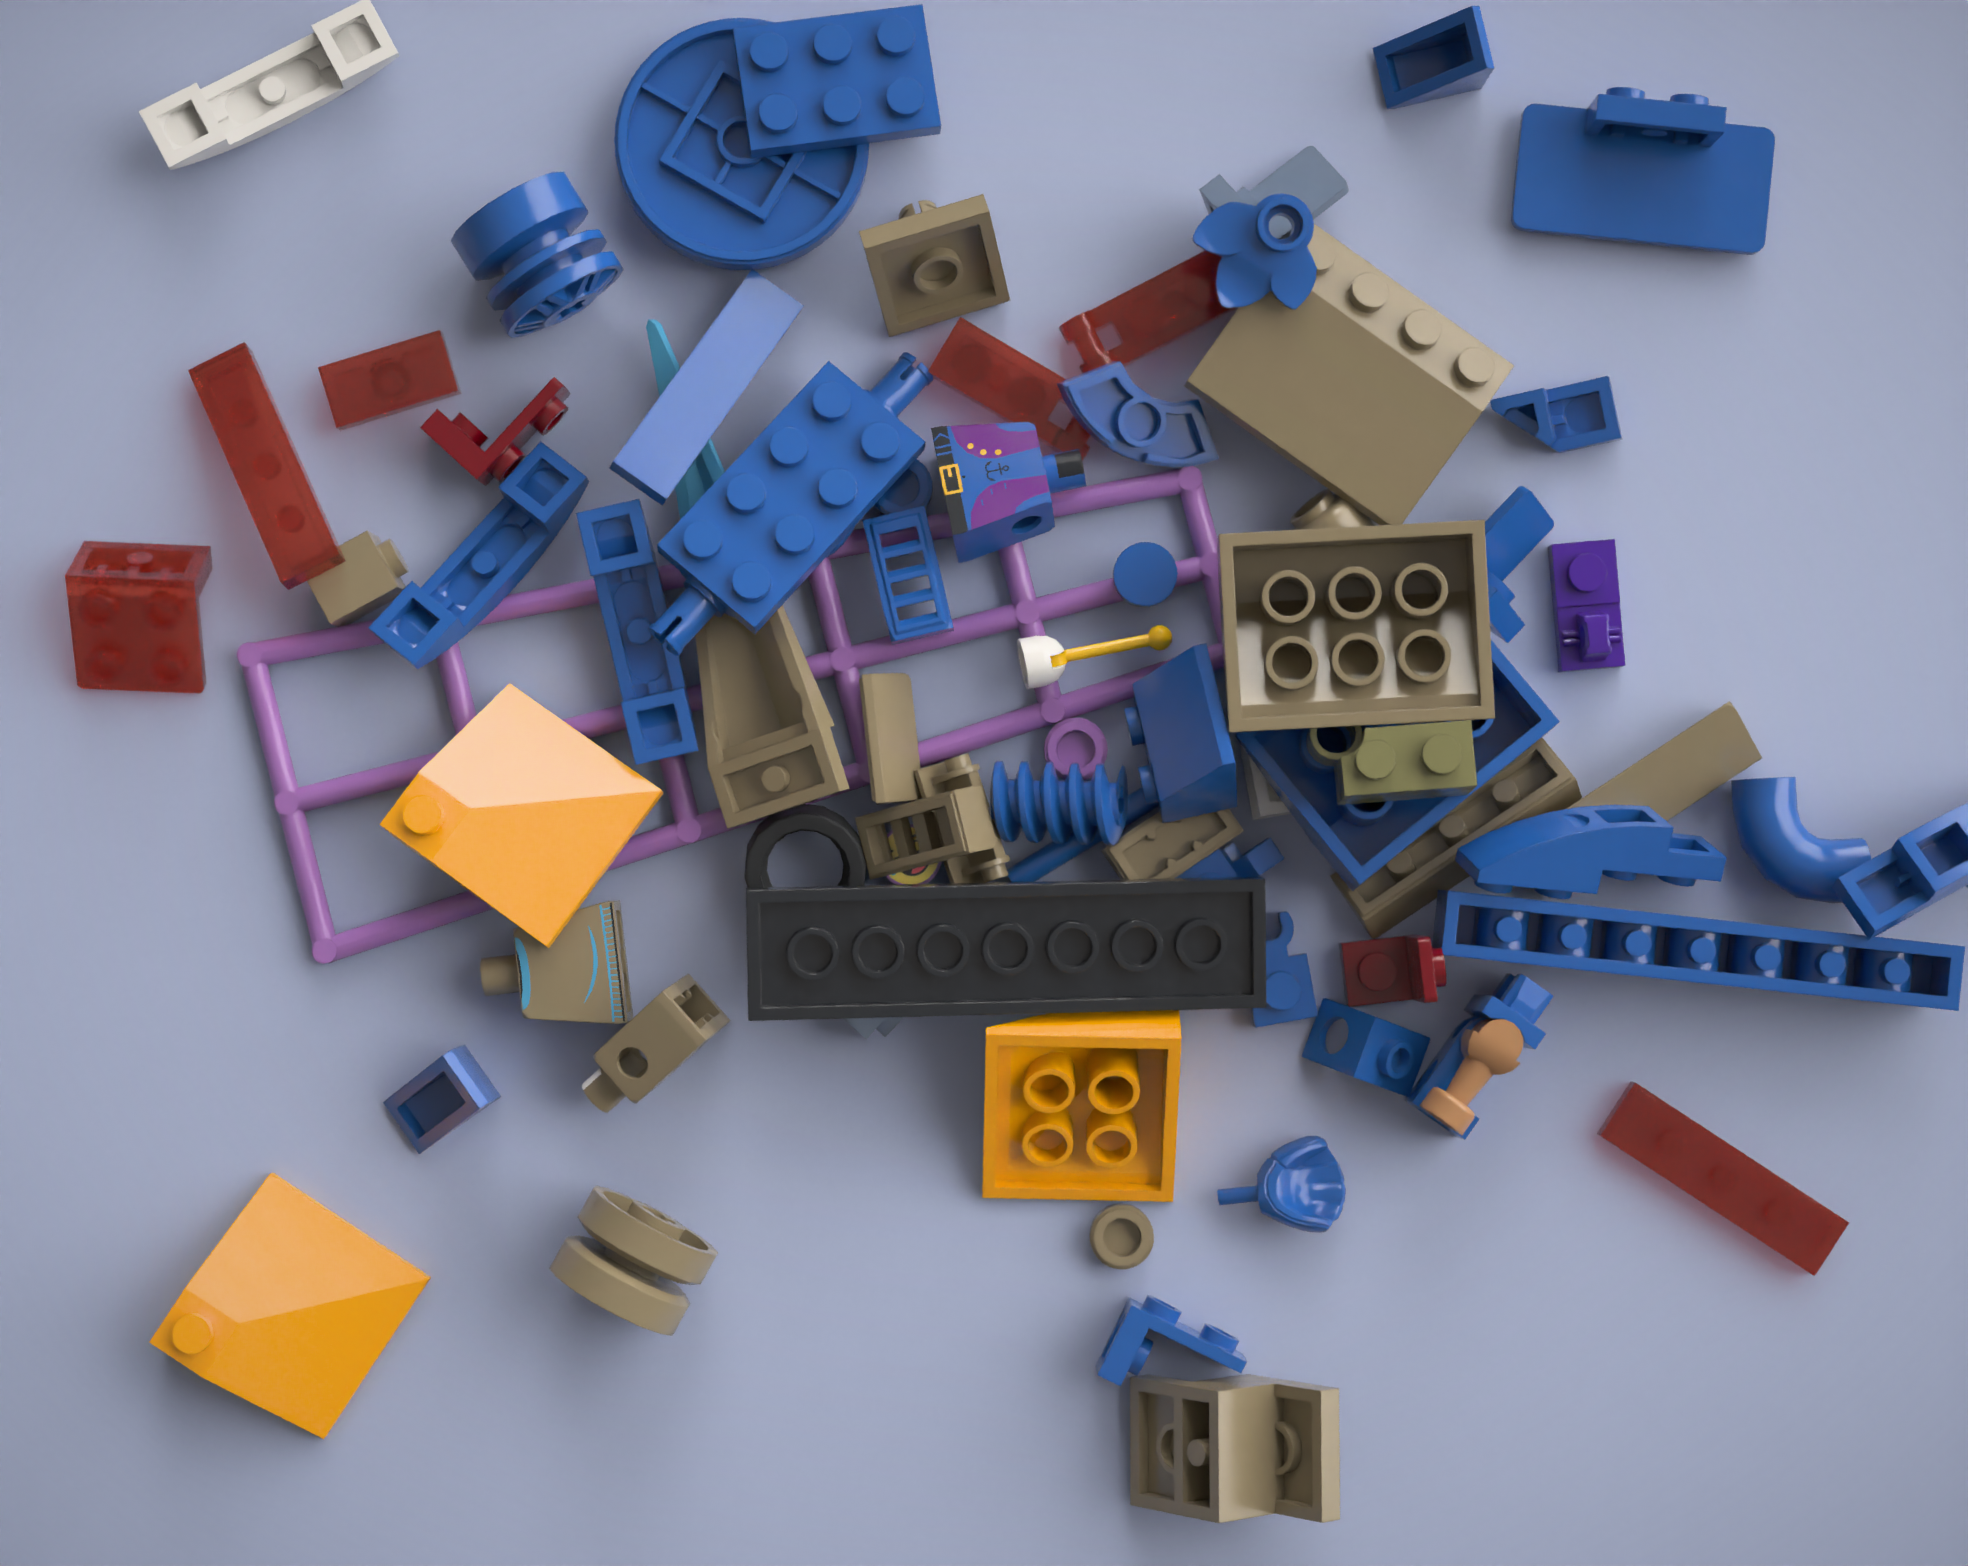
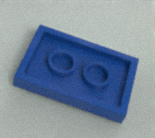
M923 4L733 28V39L751 158L940 134L941 121Z

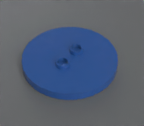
M727 18L709 21L680 32L664 42L648 56L631 78L619 105L615 123V157L619 178L624 193L641 222L661 242L677 253L693 261L728 270H759L782 265L806 255L825 242L843 224L852 211L865 181L869 157V143L751 158L733 39V28L774 23L753 18Z

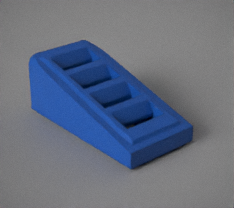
M925 506L862 520L891 644L896 645L954 631ZM917 527L919 539L882 548L879 535ZM918 552L923 553L925 563L887 571L885 560ZM928 576L930 588L893 596L892 584ZM934 600L936 612L899 621L897 609Z

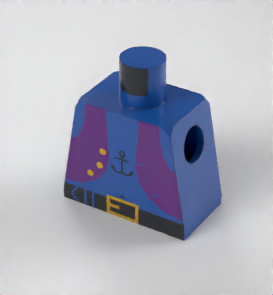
M1030 422L955 425L931 428L958 563L971 561L1049 532L1055 527L1050 494L1087 486L1080 450L1075 449L1042 456L1035 424Z

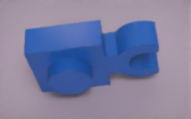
M1287 911L1278 912L1279 934L1271 940H1266L1267 1008H1250L1255 1028L1318 1016L1307 953L1288 956L1287 945L1293 937L1294 924Z

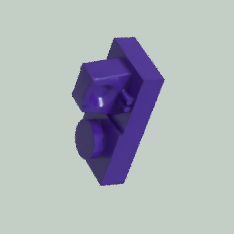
M1615 539L1549 545L1547 548L1558 672L1625 666Z

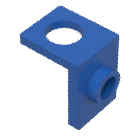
M1323 998L1302 1057L1359 1080L1409 1097L1430 1043V1037L1333 1000ZM1344 1019L1349 1030L1347 1041L1341 1050L1330 1054L1326 1048V1034L1335 1021Z

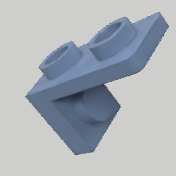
M1307 146L1250 191L1242 187L1236 192L1220 174L1200 188L1199 191L1208 214L1228 202H1241L1256 206L1261 200L1270 195L1283 193L1293 195L1302 200L1309 208L1314 220L1345 196L1349 188L1346 180L1314 146ZM1283 216L1272 217L1269 221V231L1277 239H1286L1292 231L1291 223Z

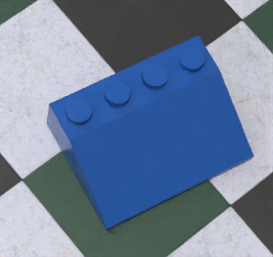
M1492 640L1495 719L1471 720L1477 787L1468 795L1337 805L1334 766L1322 765L1309 754L1306 746V736L1309 728L1248 731L1235 734V737L1310 841L1352 892L1560 722ZM1439 722L1384 724V725H1364V726H1361V728H1362V732H1363L1365 728L1387 727V726H1400V725H1413V724H1426V723H1439ZM1345 727L1317 728V739L1323 749L1330 753H1341L1350 748L1351 737Z

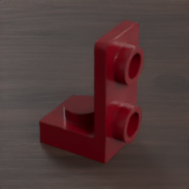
M552 378L486 451L480 447L488 437L461 412L451 421L441 411L436 409L420 428L484 486H487L493 478L498 482L504 481L523 461L525 454L520 449L536 431L541 435H546L561 421L568 411V407L563 402L569 397L570 392L558 379Z
M1411 934L1339 943L1346 1006L1352 1007L1404 1000H1415L1422 1003L1438 1002L1436 987L1446 986V966L1442 948H1433L1429 936Z

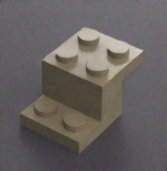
M1149 1374L1130 1377V1505L1215 1523L1271 1514L1320 1523L1340 1520L1339 1388L1251 1374L1199 1381H1186Z

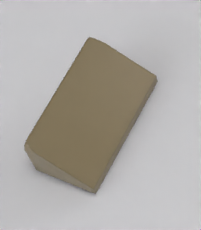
M905 673L862 674V678H859L872 801L880 805L919 800L922 796L914 771L921 769L911 679Z

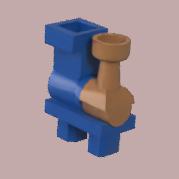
M1511 973L1505 975L1492 995L1474 994L1464 1008V1011L1473 1017L1463 1020L1454 1029L1405 1101L1455 1137L1465 1140L1479 1121L1474 1112L1467 1107L1468 1104L1494 1074L1502 1075L1511 1072L1521 1064L1516 1059L1519 1057L1522 1048L1536 1049L1546 1033L1534 1024L1554 996L1525 975L1517 974L1514 976Z

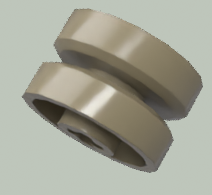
M595 1186L578 1215V1219L584 1229L595 1239L583 1236L567 1237L549 1269L569 1288L614 1315L650 1331L672 1336L690 1305L685 1293L672 1281L685 1285L701 1284L718 1252L699 1235L656 1208L609 1188Z

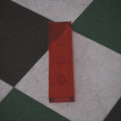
M243 342L189 369L188 372L280 582L290 590L346 562L250 347Z
M1633 1081L1629 1083L1597 1132V1135L1813 1276L1817 1274L1849 1224L1848 1221Z

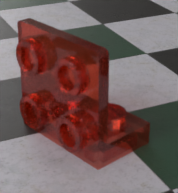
M84 541L65 574L77 685L80 688L198 694L203 692L206 686V671L199 597L213 569L211 546Z

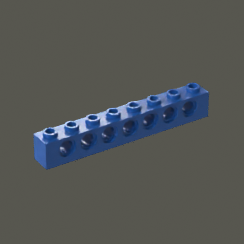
M1438 890L1432 940L1433 948H1442L1443 955L1954 1011H1959L1965 946L1884 937H1873L1869 940L1865 935L1449 890Z

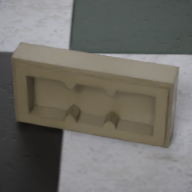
M1229 809L1162 823L1159 811L1122 836L1117 844L1107 846L1101 852L1120 880L1174 879L1244 830Z

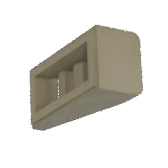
M979 785L948 791L855 818L870 880L992 849L997 843L985 792ZM934 810L936 811L944 847H941L932 812ZM908 817L912 818L920 853L918 854L916 851ZM889 822L899 859L893 860L885 823Z

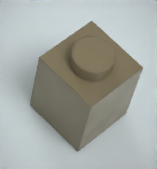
M369 531L361 533L299 567L329 623L337 627L351 624L393 601L406 587L401 576L409 572L394 542L391 539L381 542L378 536Z

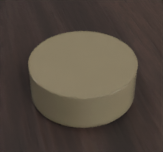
M1118 1203L1105 1207L1095 1216L1090 1227L1089 1238L1094 1254L1102 1263L1111 1268H1133L1141 1264L1152 1250L1154 1243L1152 1225L1148 1217L1133 1205Z

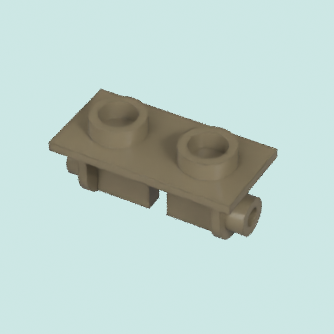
M969 753L914 771L922 799L976 785L983 788L978 770H980L979 763L972 765ZM934 810L932 812L941 847H944L936 811ZM992 819V824L997 841L994 848L943 861L950 884L986 883L1009 875L1005 862L1011 860L1009 855L1005 854L994 819Z

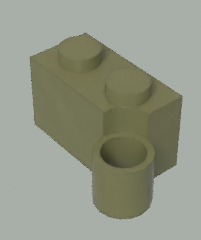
M1471 720L1365 728L1363 732L1361 726H1345L1350 734L1351 744L1347 751L1341 753H1330L1323 749L1317 739V728H1309L1307 732L1306 746L1309 754L1322 765L1334 766L1337 805L1468 795L1477 787Z

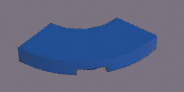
M1113 361L1057 383L1064 402L1079 424L1095 440L1120 456L1148 465L1166 467H1189L1219 459L1199 399L1169 402L1153 398L1132 382L1121 361Z

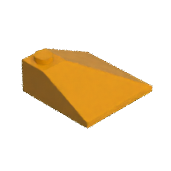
M509 683L418 772L380 825L413 852L547 948H550L664 792Z
M1179 1010L1045 1013L987 1027L985 1041L982 1198L1173 1202L1182 1039Z
M272 1172L187 1284L149 1343L202 1378L324 1439L431 1277Z

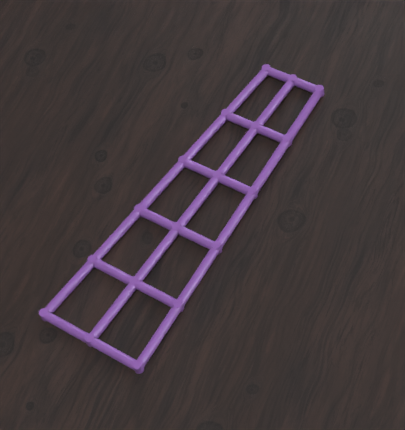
M1189 466L1050 494L1054 518L1180 494L1196 556L1175 562L1178 575L1174 588L1203 581L1218 639L1217 644L1207 648L1213 671L1224 668L1217 535L1201 471L1197 467ZM948 512L927 516L933 540L953 537ZM917 527L879 535L882 548L919 539ZM864 528L853 530L846 542L834 554L825 558L808 576L827 651L805 658L815 680L831 676L835 678L856 763L843 767L850 789L806 804H813L870 785L858 669L1017 628L1021 638L1046 636L1043 625L1044 621L1125 601L1117 593L1113 578L1036 597L1023 544L1019 542L998 550L1012 604L952 619L954 631L896 645L891 644L889 635L852 645L830 560L870 552ZM674 565L658 566L664 591L684 587L683 582L686 579ZM594 579L508 594L477 626L598 604L599 599ZM375 620L258 642H246L237 651V659L242 666L275 796L274 806L279 812L313 946L312 956L317 962L323 964L332 963L493 909L471 892L465 891L335 934L305 812L408 786L418 772L440 751L298 787L268 665L384 644L368 628ZM458 642L436 658L456 735L477 716ZM1171 659L1062 695L1058 680L1047 686L1034 688L1037 699L1035 704L918 742L920 767L922 768L1056 724L1068 718L1134 698L1132 684ZM701 684L687 687L691 711L703 710ZM621 704L562 719L588 739L627 729ZM684 754L660 759L659 763L675 822L632 836L606 872L764 820L767 817L727 829L721 808L699 814Z

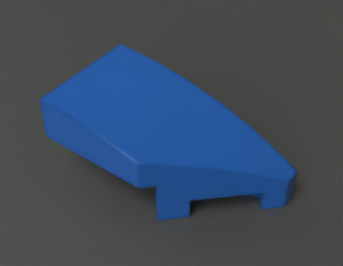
M1609 376L1548 390L1540 388L1490 400L1491 408L1494 412L1558 453L1623 440Z

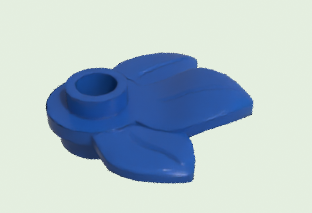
M1273 194L1261 200L1256 206L1241 202H1228L1217 207L1207 215L1193 234L1192 241L1197 246L1222 257L1217 267L1216 292L1218 301L1224 308L1249 306L1272 291L1276 299L1284 306L1295 310L1309 296L1314 287L1317 267L1307 247L1313 236L1314 221L1307 205L1293 195ZM1283 216L1289 220L1292 231L1288 238L1277 239L1271 235L1269 221L1272 217Z

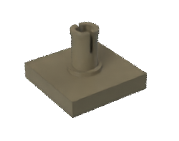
M983 194L938 208L929 200L918 201L921 213L915 214L911 203L901 209L898 220L859 231L889 337L1010 301L990 212Z

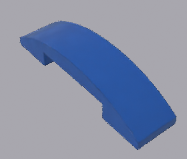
M540 441L500 484L498 488L504 498L421 588L411 581L368 627L369 630L417 670L440 656L490 614L530 571L570 517L589 484L588 478Z
M640 499L576 513L590 576L594 578L623 700L621 706L635 765L699 751L680 655L675 656L666 649L669 644L665 641L661 645L647 629L668 609V604Z

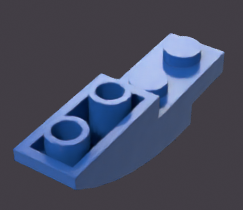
M1968 803L1903 835L1896 840L1889 850L1837 878L1832 888L1869 940L1964 886L1968 888Z
M1599 805L1547 812L1500 827L1457 848L1455 861L1474 879V884L1483 890L1505 894L1511 893L1513 886L1534 888L1537 893L1547 897L1569 899L1572 897L1573 892L1597 894L1602 874L1624 881L1636 880L1637 874L1657 875L1664 882L1686 887L1694 886L1696 879L1721 882L1727 857L1702 836L1673 833L1674 827L1649 806Z

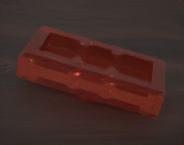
M441 330L318 367L336 428L340 431L462 394L446 340Z

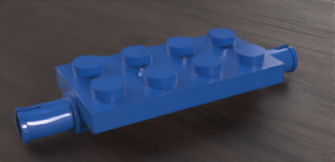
M903 352L894 366L870 391L862 389L828 361L657 544L658 553L674 565L686 579L683 582L686 590L655 623H652L647 628L661 645L665 641L669 644L666 649L670 653L679 656L683 652V648L714 615L719 618L723 614L732 616L753 634H756L925 450L926 442L898 419L900 413L925 386H928L934 380L933 375L922 362L916 368L912 366L916 361L915 356L908 352Z

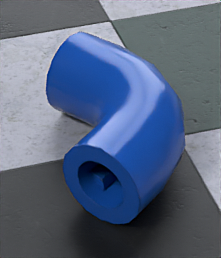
M1796 777L1731 780L1732 810L1741 847L1762 876L1796 898L1828 903H1843L1832 886L1838 877L1871 860L1870 850L1866 841L1862 838L1830 840L1817 838L1809 833L1801 823L1797 809Z

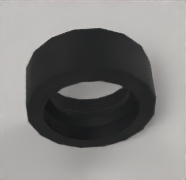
M803 804L770 815L758 824L747 844L744 871L747 888L773 887L767 872L768 857L777 842L786 835L799 831L817 832L829 838L838 848L843 861L842 878L837 886L864 885L866 861L860 837L843 816L825 806Z

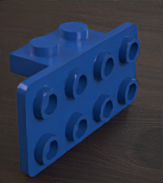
M1613 87L1607 89L1606 94H1598L1587 109L1537 103L1530 104L1522 112L1520 120L1511 223L1517 230L1525 232L1754 255L1764 247L1766 240L1775 136L1770 129L1765 127L1725 123L1727 107L1708 105L1709 99L1697 94H1676L1670 97V101L1645 99V92L1640 89Z

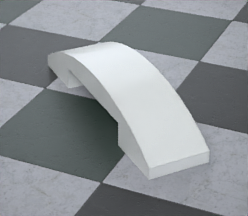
M361 0L311 25L314 33L202 89L199 88L197 83H194L140 110L139 113L169 169L174 170L211 158L279 129L351 90L398 58V51L371 1Z

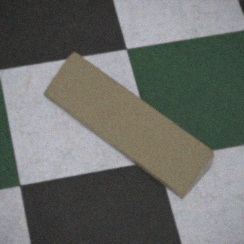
M1729 701L1567 809L1599 805L1649 806L1663 819L1668 821L1761 760L1762 756L1740 715Z
M1541 738L1353 892L1337 872L1330 875V877L1370 937L1373 939L1378 938L1435 900L1438 890H1450L1470 876L1455 861L1457 848L1490 831L1513 822L1547 812L1567 809L1582 799L1577 780L1547 742Z

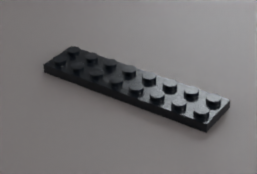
M1265 878L746 888L748 1021L1267 1008Z

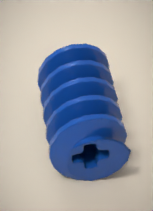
M996 761L993 767L990 788L991 818L994 819L1001 839L1005 842L1016 841L1023 829L1029 842L1039 843L1043 840L1048 829L1052 841L1056 844L1067 842L1073 830L1080 844L1089 845L1093 842L1099 830L1103 843L1107 846H1114L1119 842L1127 818L1128 783L1126 769L1122 764L1116 782H1109L1104 764L1097 763L1091 781H1084L1079 764L1071 763L1065 781H1059L1053 762H1046L1040 780H1033L1028 761H1021L1015 779H1008L1003 761Z

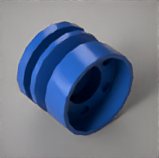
M551 172L512 188L469 217L455 231L451 239L453 246L476 281L489 280L505 274L491 288L486 300L494 311L505 310L499 321L511 338L526 336L546 327L556 325L577 314L612 285L624 270L613 251L601 252L607 241L599 229L586 230L570 236L583 223L589 212L565 172Z

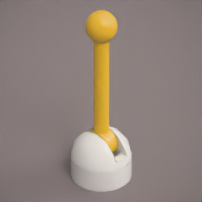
M1156 625L1149 630L1148 634L1065 650L1056 639L1049 636H1032L1017 639V651L1023 681L1028 690L1047 686L1057 681L1062 676L1068 662L1148 646L1161 651L1171 645L1173 637L1169 628L1163 625Z

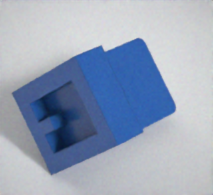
M1519 486L1485 521L1490 631L1506 643H1509L1525 624L1510 606L1515 595L1502 581L1554 527V521L1532 491L1524 486Z
M1147 1295L1143 1304L1128 1298L1095 1367L1098 1376L1120 1387L1127 1372L1138 1376L1153 1346V1341L1145 1337L1149 1328L1239 1373H1242L1247 1360L1241 1352L1235 1350L1239 1340L1234 1336L1206 1323L1201 1332H1198L1178 1322L1182 1313L1180 1310L1160 1299Z

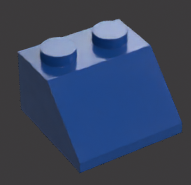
M1207 643L1194 645L1133 683L1135 706L1124 709L1132 746L1144 744L1149 764L1138 767L1145 804L1158 802L1162 823L1238 807L1236 762Z

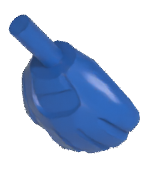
M1306 1136L1275 1150L1257 1173L1256 1186L1218 1189L1217 1196L1219 1205L1259 1202L1261 1213L1277 1222L1302 1231L1322 1233L1326 1232L1331 1227L1332 1222L1339 1218L1345 1202L1346 1187L1341 1167L1329 1150L1325 1139L1319 1136Z

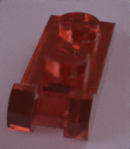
M1203 251L1060 325L1059 330L1067 345L1074 343L1084 362L1079 366L1082 374L1113 361H1121L1122 365L1126 367L1237 309L1224 308L1218 301L1216 274L1222 257L1208 251ZM1112 325L1121 345L1106 351L1097 331Z
M960 317L928 370L933 375V378L1008 423L1030 422L1035 424L1040 442L1046 444L1057 453L1079 449L1083 462L1090 450V446L1086 443L1091 435L1079 424L1074 416H1072L1065 430L1048 421L1059 402L1066 405L1057 386V383L1066 379Z

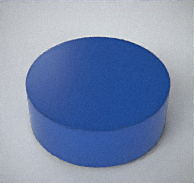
M916 459L874 506L883 515L925 506L926 509L933 493L932 479L928 469Z
M1139 542L1127 547L1117 558L1113 568V583L1117 593L1127 603L1136 607H1153L1166 600L1174 590L1178 575L1177 566L1172 555L1164 547L1152 542Z

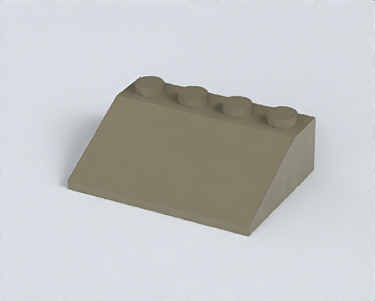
M1314 224L1313 236L1307 247L1314 259L1317 272L1314 287L1309 296L1295 310L1284 306L1276 299L1272 291L1249 306L1239 307L1186 381L1184 387L1343 500L1348 501L1377 524H1403L1482 414L1514 365Z
M1485 520L1226 533L1218 535L1216 541L1229 732L1495 719Z

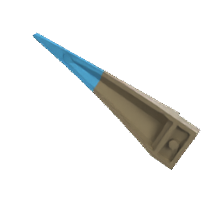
M648 319L646 330L660 397L679 371L680 366L661 323L657 320ZM711 438L675 488L680 519L725 472ZM783 605L756 634H753L732 616L723 614L719 618L714 615L695 637L702 694L707 765L727 829L850 789L830 729L835 726Z

